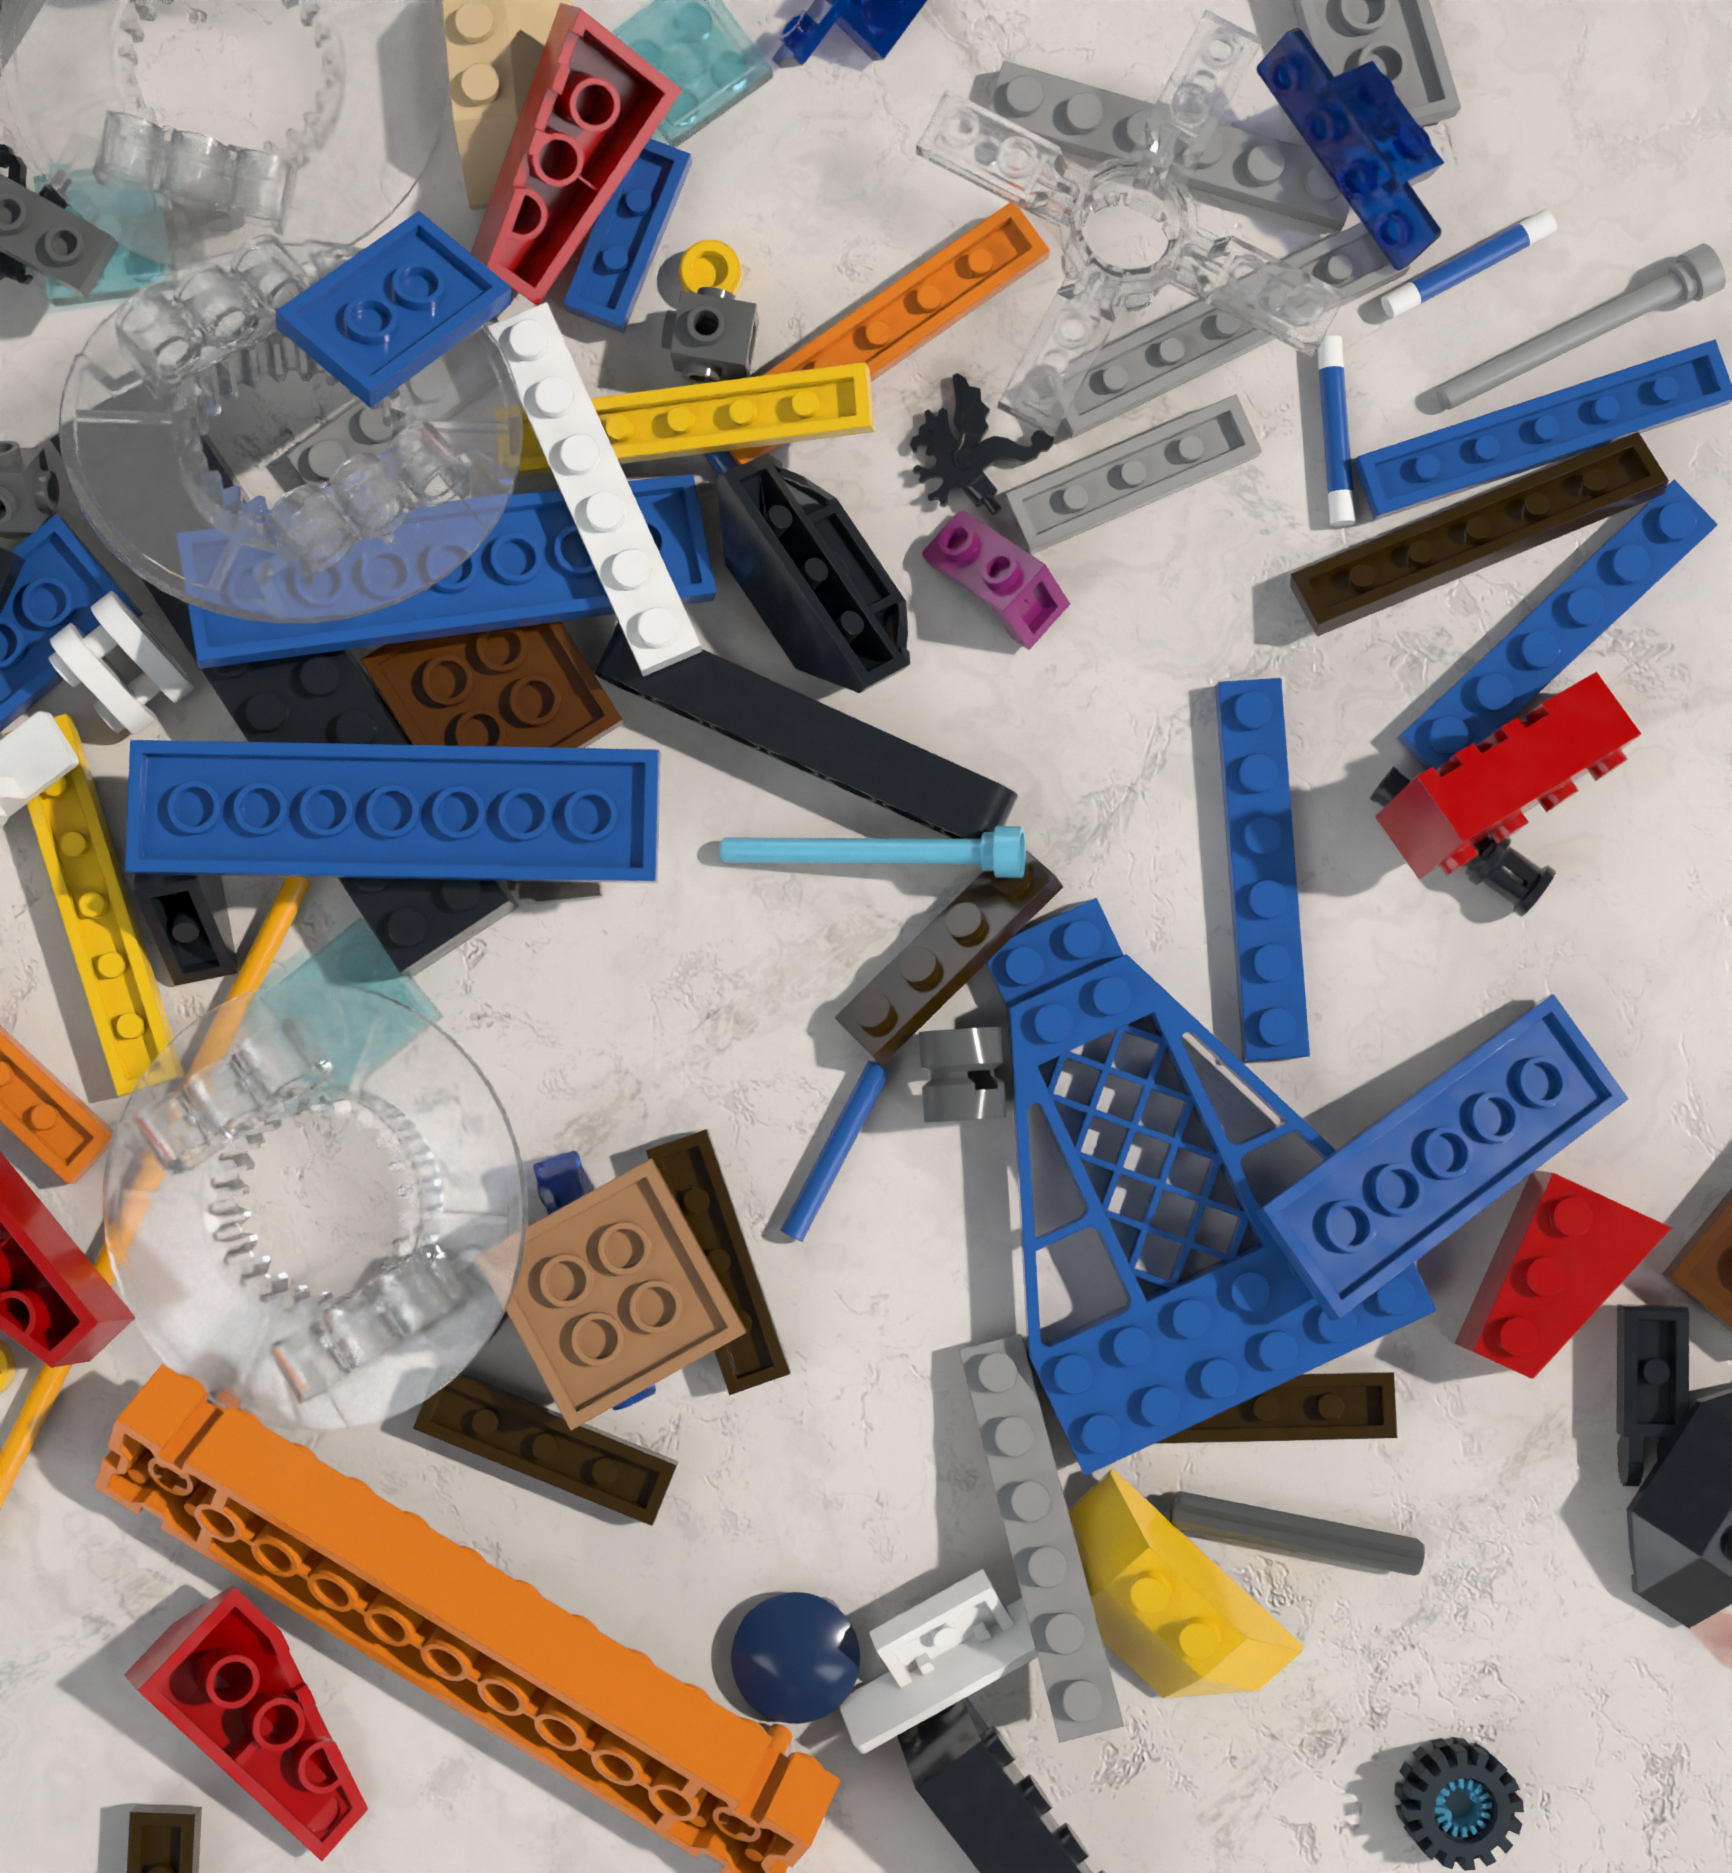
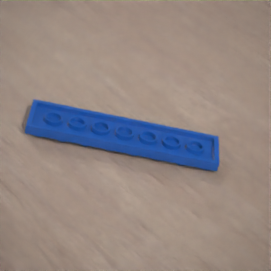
M684 474L628 481L682 604L714 601L717 591L694 475ZM560 489L177 535L199 669L615 614Z
M130 740L125 872L132 874L658 883L661 753L655 749Z

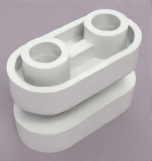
M110 591L90 607L101 625L86 636L74 624L69 623L49 639L56 652L49 656L48 659L56 671L72 687L75 688L83 682L98 698L92 705L113 731L119 733L124 728H127L134 735H138L157 720L155 713L147 703L150 699L162 691L171 701L177 704L197 687L190 675L128 605L117 594ZM117 645L143 671L131 682L105 657Z

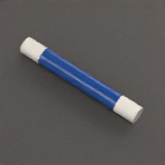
M1544 209L1381 297V304L1386 315L1390 319H1394L1557 231V223L1554 216L1549 210Z
M1330 335L1316 340L1329 515L1331 526H1348L1356 523L1342 337Z

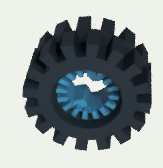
M1453 1737V1744L1448 1745L1443 1738L1431 1740L1434 1748L1433 1751L1427 1753L1420 1746L1412 1752L1418 1759V1762L1412 1767L1404 1761L1399 1770L1406 1780L1404 1784L1395 1782L1394 1794L1401 1801L1400 1805H1395L1397 1815L1404 1823V1829L1431 1860L1435 1857L1442 1866L1453 1869L1454 1862H1457L1464 1871L1476 1870L1474 1859L1479 1858L1487 1867L1497 1862L1491 1853L1495 1847L1499 1846L1505 1854L1512 1848L1513 1844L1505 1837L1508 1831L1520 1834L1522 1823L1515 1817V1812H1524L1523 1800L1515 1793L1520 1788L1515 1778L1507 1772L1508 1769L1486 1748L1476 1742L1472 1746L1464 1738ZM1455 1787L1462 1788L1463 1792L1472 1800L1470 1809L1458 1817H1452V1812L1444 1804L1446 1801L1444 1799L1445 1795L1448 1796L1450 1790L1455 1791Z

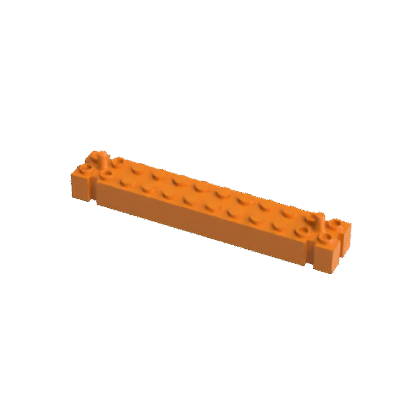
M161 1364L116 1418L107 1448L111 1451L102 1461L95 1482V1489L137 1515L143 1508L163 1520L160 1528L687 1853L696 1858L701 1852L709 1855L723 1864L720 1873H786L788 1866L792 1868L812 1845L841 1779L825 1770L817 1759L806 1753L795 1751L786 1757L785 1753L793 1737L787 1727L773 1724L766 1732L757 1722L739 1717L712 1701L709 1695L700 1687L681 1682L655 1666L653 1661L644 1653L626 1648L598 1631L597 1627L587 1618L577 1614H570L547 1600L530 1583L511 1578L487 1563L476 1550L458 1545L431 1529L428 1523L419 1515L400 1510L374 1494L372 1489L363 1481L354 1477H346L320 1461L313 1451L299 1443H291L266 1428L255 1415L241 1409L244 1405V1399L234 1389H224L215 1401L210 1404L207 1402L208 1392L198 1380L188 1375H180L164 1364Z

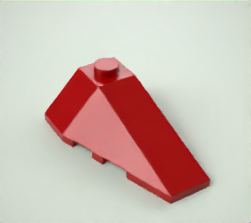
M232 1585L171 1624L124 1676L142 1696L318 1859L323 1861L365 1814L368 1807L336 1742L332 1740L315 1705L316 1701L289 1652L290 1648L281 1630Z

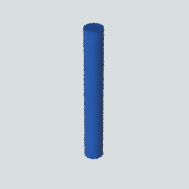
M868 1060L780 1231L803 1242L879 1096L890 1071Z

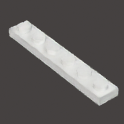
M545 302L488 326L494 344L642 676L644 677L702 652L698 637L548 303Z

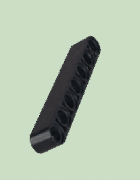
M619 622L594 672L599 678L622 690L952 839H982L984 832H994L996 826H1005L1018 798L1017 793L998 782L703 649L700 653L643 677Z

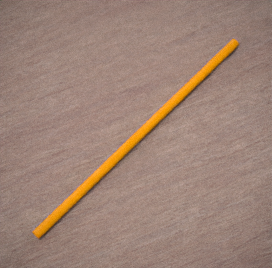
M303 877L285 878L93 1264L110 1286H112L312 884L308 879ZM44 1363L0 1451V1510L72 1365L51 1368Z

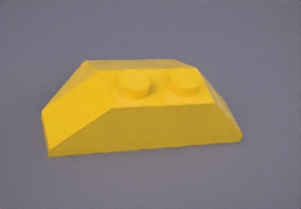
M1113 1468L1069 1509L1068 1513L1102 1642L1163 1699L1259 1691L1302 1652L1303 1645L1179 1529L1175 1528L1165 1516Z

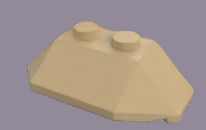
M442 0L453 123L468 203L471 210L486 209L559 5L564 3L573 6L571 0Z

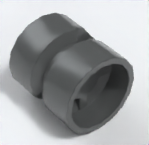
M1001 1027L919 1032L920 1065L922 1069L931 1073V1080L922 1086L924 1122L1006 1117L1004 1081L994 1076V1069L1003 1063Z

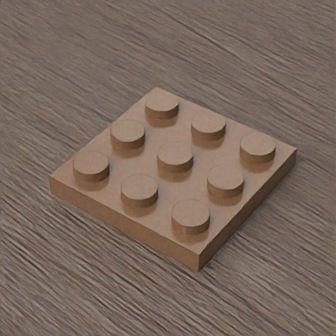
M653 1158L476 1255L570 1430L575 1429L746 1333L744 1325Z

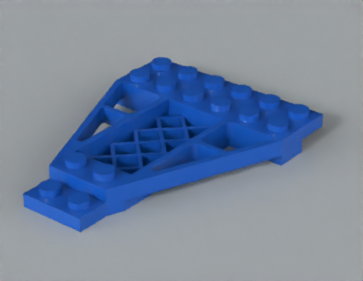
M1097 898L1014 935L986 963L1007 1008L1027 1336L1026 1352L1084 1476L1437 1311L1415 1263H1413L1342 1318L1329 1320L1255 1214L1254 1210L1259 1207V1204L1241 1168V1160L1246 1153L1293 1131L1322 1159H1325L1336 1150L1130 956L1123 954ZM1149 1015L1158 1036L1127 1024ZM1114 1031L1103 1063L1070 1052ZM1123 1032L1157 1044L1145 1079L1111 1067ZM1189 1033L1277 1115L1280 1123L1240 1143L1233 1144L1230 1142L1182 1043V1035ZM1165 1051L1185 1094L1154 1082ZM1057 1057L1046 1086L1037 1066ZM1066 1059L1100 1071L1087 1106L1054 1094ZM1108 1074L1142 1086L1130 1121L1096 1109ZM1151 1090L1184 1102L1172 1137L1138 1125ZM1054 1102L1085 1113L1074 1144ZM1034 1103H1037L1085 1206L1084 1212L1079 1218L1038 1237L1035 1236L1028 1123V1110ZM1192 1108L1213 1152L1181 1141ZM1093 1116L1127 1128L1114 1164L1081 1152ZM1136 1132L1169 1144L1157 1179L1123 1167ZM1178 1147L1211 1159L1199 1195L1166 1183ZM1081 1159L1112 1170L1101 1202ZM1219 1167L1240 1210L1208 1199ZM1120 1174L1154 1186L1141 1222L1108 1210ZM1163 1190L1196 1201L1184 1237L1151 1226ZM1206 1205L1238 1217L1226 1253L1193 1241ZM1108 1218L1138 1228L1128 1259ZM1248 1226L1256 1244L1238 1252L1245 1229ZM1085 1228H1095L1128 1298L1127 1304L1048 1342L1042 1343L1036 1251ZM1148 1232L1181 1244L1168 1280L1135 1268ZM1190 1248L1222 1259L1180 1279ZM1135 1276L1164 1287L1144 1296Z

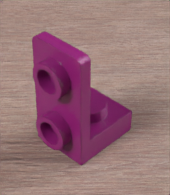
M964 510L957 512L922 552L923 558L929 565L989 605L1011 638L1028 650L1034 646L1070 605V602L1046 564Z

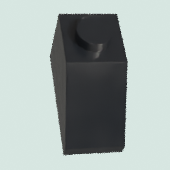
M134 874L133 894L175 986L237 973L238 964L221 875Z

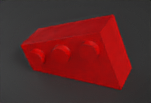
M1535 1170L1529 1175L1454 1344L1514 1372L1534 1379L1667 1235L1672 1227L1558 1174Z

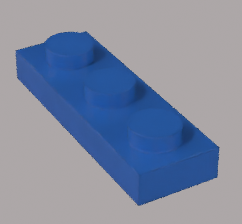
M649 139L597 217L563 302L566 312L624 334L692 165L690 153L654 139Z

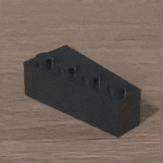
M967 1697L897 1735L916 1791L980 1873H1093L1084 1861L1089 1857V1853L1078 1835L1067 1822L1061 1826L1057 1824L1049 1812L1053 1806L1038 1782L1031 1774H1028L1026 1777L1022 1775L1013 1762L1016 1760V1757L995 1726H987ZM1101 1870V1871H1099L1098 1873H1106V1872H1105L1104 1870Z

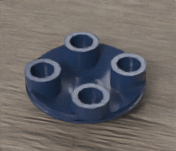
M787 1592L767 1598L744 1615L733 1640L731 1666L740 1693L755 1710L775 1721L801 1724L816 1721L829 1715L846 1700L855 1685L859 1673L860 1648L853 1626L833 1600L805 1592Z

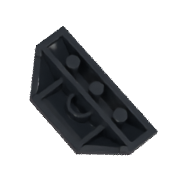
M768 453L722 473L716 482L725 565L794 668L857 693H862L905 670L910 665V651L907 650L908 621L906 600L838 499L804 476L782 468V462Z
M1732 1388L1697 1399L1626 1509L1629 1551L1634 1572L1631 1575L1632 1591L1688 1629L1732 1604Z

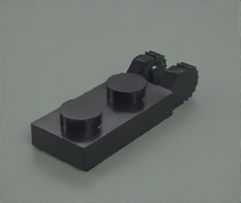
M1617 1304L1616 1433L1620 1435L1617 1444L1618 1473L1620 1483L1623 1486H1640L1644 1472V1437L1660 1438L1657 1444V1458L1659 1459L1689 1412L1688 1307L1677 1305Z

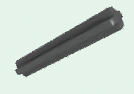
M1183 1491L1176 1492L1171 1503L1170 1522L1178 1529L1412 1576L1419 1575L1424 1564L1425 1545L1417 1538Z

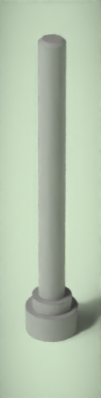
M1705 243L1678 255L1676 264L1669 267L1668 275L1440 386L1437 391L1440 404L1445 409H1453L1676 298L1682 301L1690 298L1700 301L1721 291L1725 287L1726 278L1718 255Z

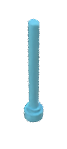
M996 826L994 832H984L982 839L724 837L719 845V855L724 863L982 865L983 871H994L996 878H1023L1026 862V839L1023 826Z

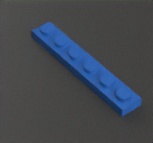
M1716 339L1360 455L1353 463L1373 520L1376 521L1604 446L1636 432L1641 434L1726 406L1732 402V383Z
M1675 479L1667 485L1665 494L1651 499L1407 727L1397 739L1426 770L1434 767L1435 770L1448 762L1449 758L1473 743L1476 746L1511 720L1718 524Z
M1281 678L1218 682L1215 685L1242 1059L1243 1061L1310 1057Z

